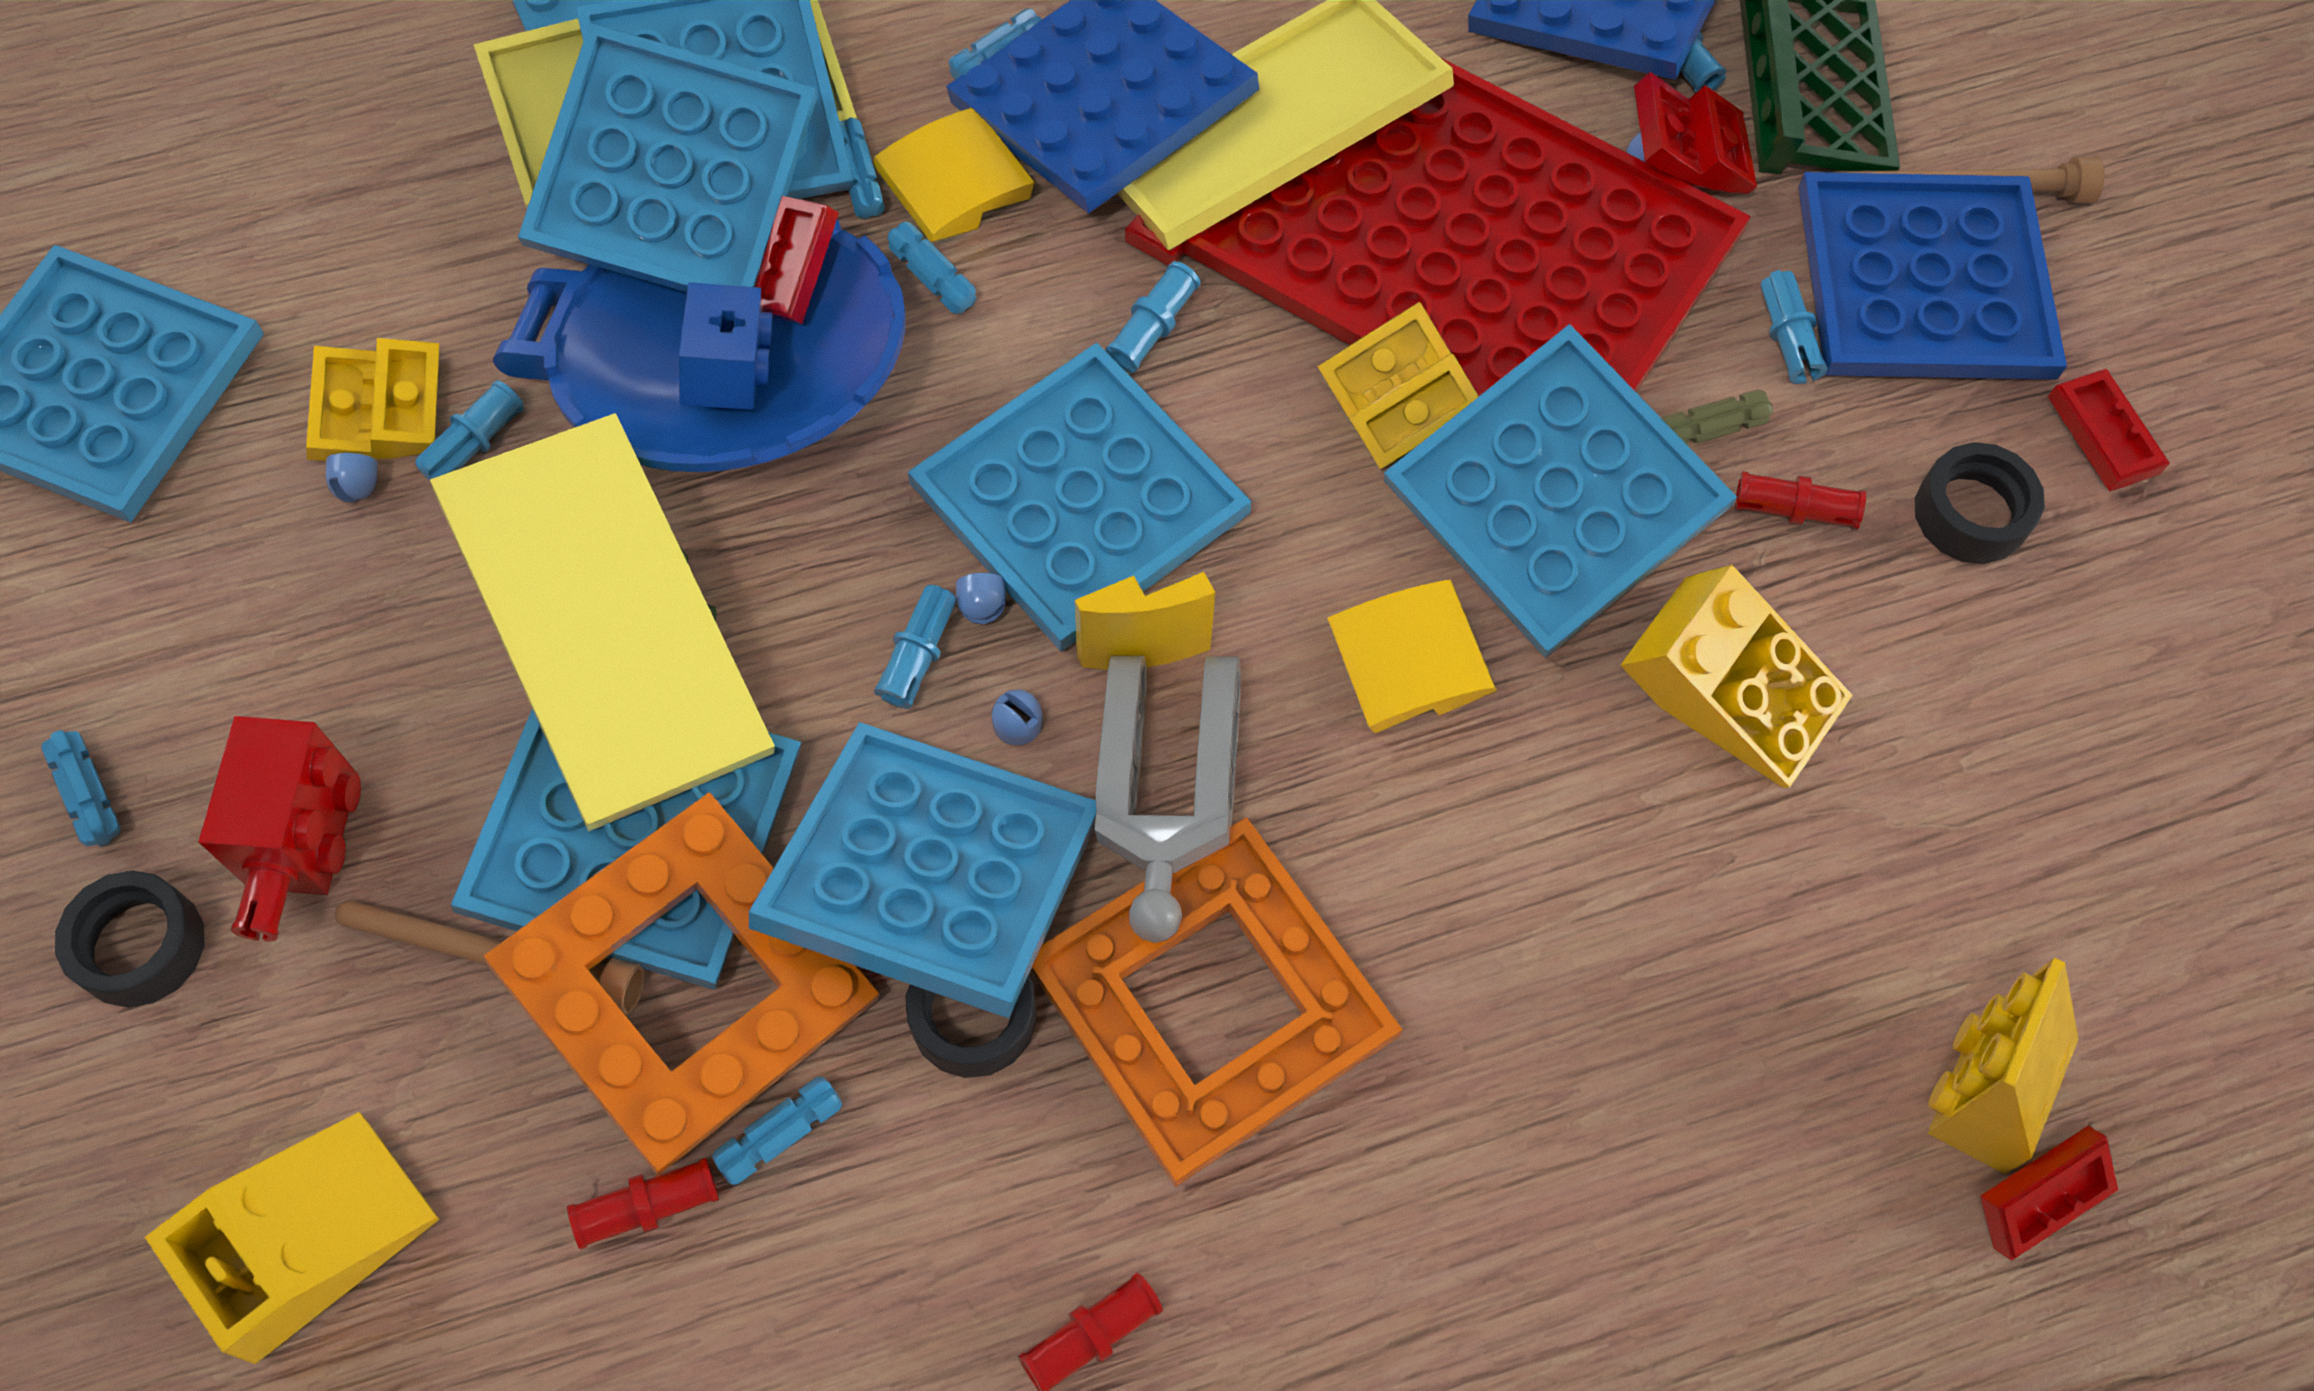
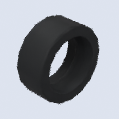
M1972 442L1951 448L1936 460L1922 481L1915 496V518L1924 536L1942 553L1962 562L1980 564L2005 559L2017 550L2036 528L2045 509L2044 488L2034 469L2018 454L1996 444ZM1957 479L1977 480L1992 487L2005 499L2011 511L2012 520L2010 524L2001 528L1983 527L1965 519L1953 508L1946 494L1948 482Z
M134 870L108 874L84 887L65 907L55 930V956L64 975L102 1002L127 1008L155 1003L178 990L195 971L204 949V923L194 903L158 875ZM148 903L155 904L162 909L167 917V932L161 947L147 963L129 973L119 975L106 974L97 967L95 963V945L101 931L114 916L132 906Z
M1029 975L1012 1010L1007 1027L993 1041L983 1046L975 1047L956 1045L944 1038L932 1021L931 1006L936 993L909 984L905 998L907 1022L910 1032L922 1056L943 1072L964 1078L989 1076L1013 1064L1030 1044L1037 1017L1033 982Z

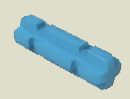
M1025 8L1010 18L1013 24L1010 25L1009 22L1005 21L970 45L972 51L964 48L952 56L948 63L950 67L949 72L953 79L966 75L971 68L981 65L984 59L988 60L1010 44L1013 39L1021 36L1023 32L1028 31L1042 20L1041 17L1037 16L1031 8Z
M853 117L846 121L839 120L854 180L849 194L855 215L861 219L879 216L883 213L885 206L861 122Z
M905 221L899 224L897 228L891 229L887 235L889 249L901 261H909L906 266L934 295H942L940 301L952 313L962 314L967 308L974 305L977 299L975 287L962 274L955 275L958 269L929 240L921 241L923 234L912 223Z
M63 730L51 733V738L42 743L41 750L48 767L51 770L57 768V770L51 771L52 777L71 819L78 818L72 821L80 843L86 847L94 845L102 847L110 844L111 839L120 834L121 826L114 810L111 807L105 809L106 806L110 805V800L92 759H84L89 756V751L82 735L76 731L64 733Z
M824 1077L814 1078L798 1090L801 1096L796 1100L792 1101L788 1097L743 1130L746 1136L738 1142L732 1137L713 1152L712 1158L715 1165L732 1185L739 1184L757 1171L754 1165L761 1159L768 1163L812 1131L810 1124L816 1119L823 1123L840 1110L842 1106L840 1097Z

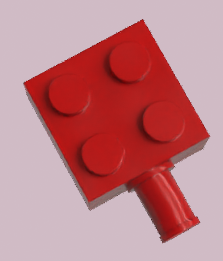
M234 716L198 843L245 885L236 919L231 927V932L239 937L259 941L261 932L263 933L262 939L265 942L276 941L288 892L328 895L333 874L339 873L344 864L346 845L343 834L349 812H354L359 804L361 781L358 776L359 774L315 722Z

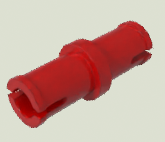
M1742 471L1737 485V499L1734 503V509L1788 517V523L1802 525L1804 520L1851 527V529L1858 530L1860 522L1863 520L1867 494L1863 490L1854 491L1812 484L1811 477L1798 475L1796 480L1792 481L1749 474V472Z
M705 1157L699 1159V1162L646 1180L643 1174L628 1178L629 1186L576 1205H568L567 1213L575 1241L581 1250L588 1247L589 1244L642 1227L645 1233L659 1228V1220L711 1201L712 1203L719 1201V1196L707 1158Z
M1136 1272L1131 1276V1279L1088 1309L1080 1305L1069 1312L1070 1322L1027 1352L1023 1351L1018 1355V1359L1038 1391H1050L1094 1358L1102 1363L1113 1355L1111 1346L1153 1316L1161 1314L1163 1312L1162 1305L1149 1283L1141 1274L1139 1275Z

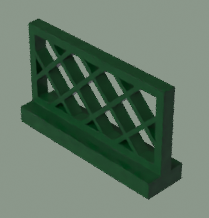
M1740 0L1759 172L1780 175L1788 163L1841 171H1898L1900 169L1876 0ZM1788 2L1801 4L1813 17L1805 22L1789 8ZM1836 11L1858 13L1860 27L1855 30ZM1822 23L1841 42L1833 47L1813 28ZM1800 40L1819 59L1812 64L1808 63L1794 50L1793 43ZM1850 48L1866 63V70L1861 73L1841 53ZM1827 65L1847 84L1838 90L1818 71ZM1805 82L1825 102L1816 108L1799 93V85ZM1855 90L1872 105L1873 112L1867 116L1846 96ZM1833 108L1853 128L1844 134L1823 114ZM1810 125L1831 146L1825 148L1806 145L1804 129ZM1859 134H1862L1878 149L1879 156L1866 154L1852 140Z

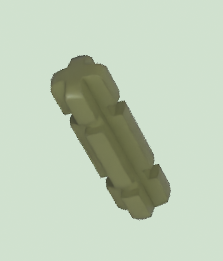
M1754 390L1739 394V401L1735 397H1729L1690 408L1686 416L1685 413L1679 411L1662 416L1661 419L1689 446V439H1692L1694 443H1700L1738 432L1742 424L1747 429L1766 424L1773 413V407L1765 391Z

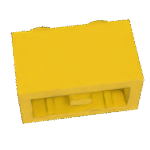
M1733 565L1685 577L1620 665L1662 710L1782 788L1791 787L1853 696Z
M2054 957L2032 975L2023 972L2016 979L2008 994L2002 996L1996 993L1990 999L1981 1015L1977 1016L1971 1013L1967 1016L1953 1043V1049L1961 1053L1953 1073L1946 1071L1941 1076L1929 1099L1928 1107L1935 1110L1936 1114L1927 1134L2003 1174L2010 1172L2032 1158L2079 1040L2065 962Z
M357 1112L207 1189L144 1238L221 1352L252 1364H257L440 1219L363 1114Z

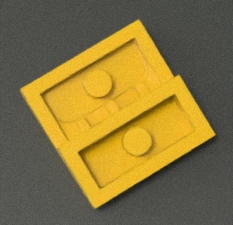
M972 108L945 116L909 133L877 154L873 162V166L930 242L979 229L983 212L1030 199L1035 183L996 132Z
M1420 302L1317 366L1380 469L1413 450L1479 397Z
M377 338L376 351L314 346L306 440L307 460L326 461L328 456L337 453L362 454L377 460L412 456L425 451L435 441L439 343Z
M1205 572L1147 596L1144 595L1133 575L1076 599L1077 658L1081 666L1084 668L1108 670L1110 657L1112 655L1144 656L1147 668L1187 659L1211 650L1216 592Z
M1450 579L1394 592L1327 617L1367 724L1375 734L1431 709H1434L1438 716L1497 691L1455 587Z

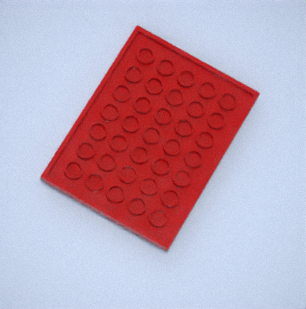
M1441 58L1453 69V87L1184 241L1183 253L1349 345L1420 302L1478 396L1482 395L1569 324L1637 392L1744 233L1751 216Z

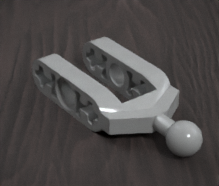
M1112 655L1109 660L1096 781L1095 833L1100 844L1146 871L1144 891L1133 900L1128 915L1131 928L1145 941L1152 943L1167 941L1177 932L1182 920L1181 906L1171 895L1172 873H1176L1229 845L1230 827L1233 817L1241 695L1239 656H1206L1195 780L1194 816L1136 815L1147 695L1146 661L1144 656Z

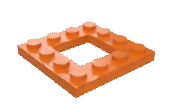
M710 792L484 955L485 962L657 1176L662 1174L878 1001L880 995L856 965L749 929V910L774 868ZM698 890L779 988L671 1072L589 970Z
M1247 817L1230 827L1229 845L1176 873H1172L1171 895L1181 906L1182 920L1177 932L1167 941L1157 943L1145 941L1130 926L1129 910L1133 900L1144 891L1145 881L1042 944L1030 970L1175 1187L1399 1038L1403 1030ZM1229 912L1302 1015L1194 1085L1122 979Z

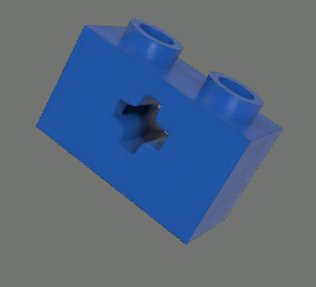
M688 282L679 349L680 405L754 410L756 385L768 386L769 349H771L772 313L761 312V288Z

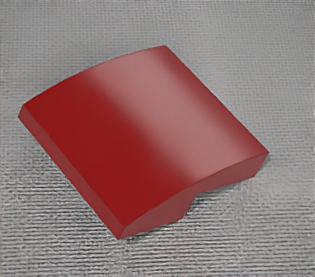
M1651 72L1634 85L1645 162L1679 180L1712 190L1749 194L1757 188L1742 110L1706 85L1688 99Z

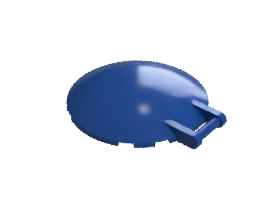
M837 219L803 323L799 324L772 317L768 386L756 385L754 410L680 405L679 349L687 292L593 265H588L583 271L554 268L536 269L527 285L528 300L510 338L503 340L499 344L493 357V363L499 371L511 377L549 381L557 406L573 428L616 413L642 466L679 472H712L738 469L778 459L821 440L853 418L871 401L893 370L902 348L906 324L904 298L901 287L891 271L890 262L882 251L865 235L857 238L853 234L841 229L840 222ZM556 306L540 342H535L551 307Z

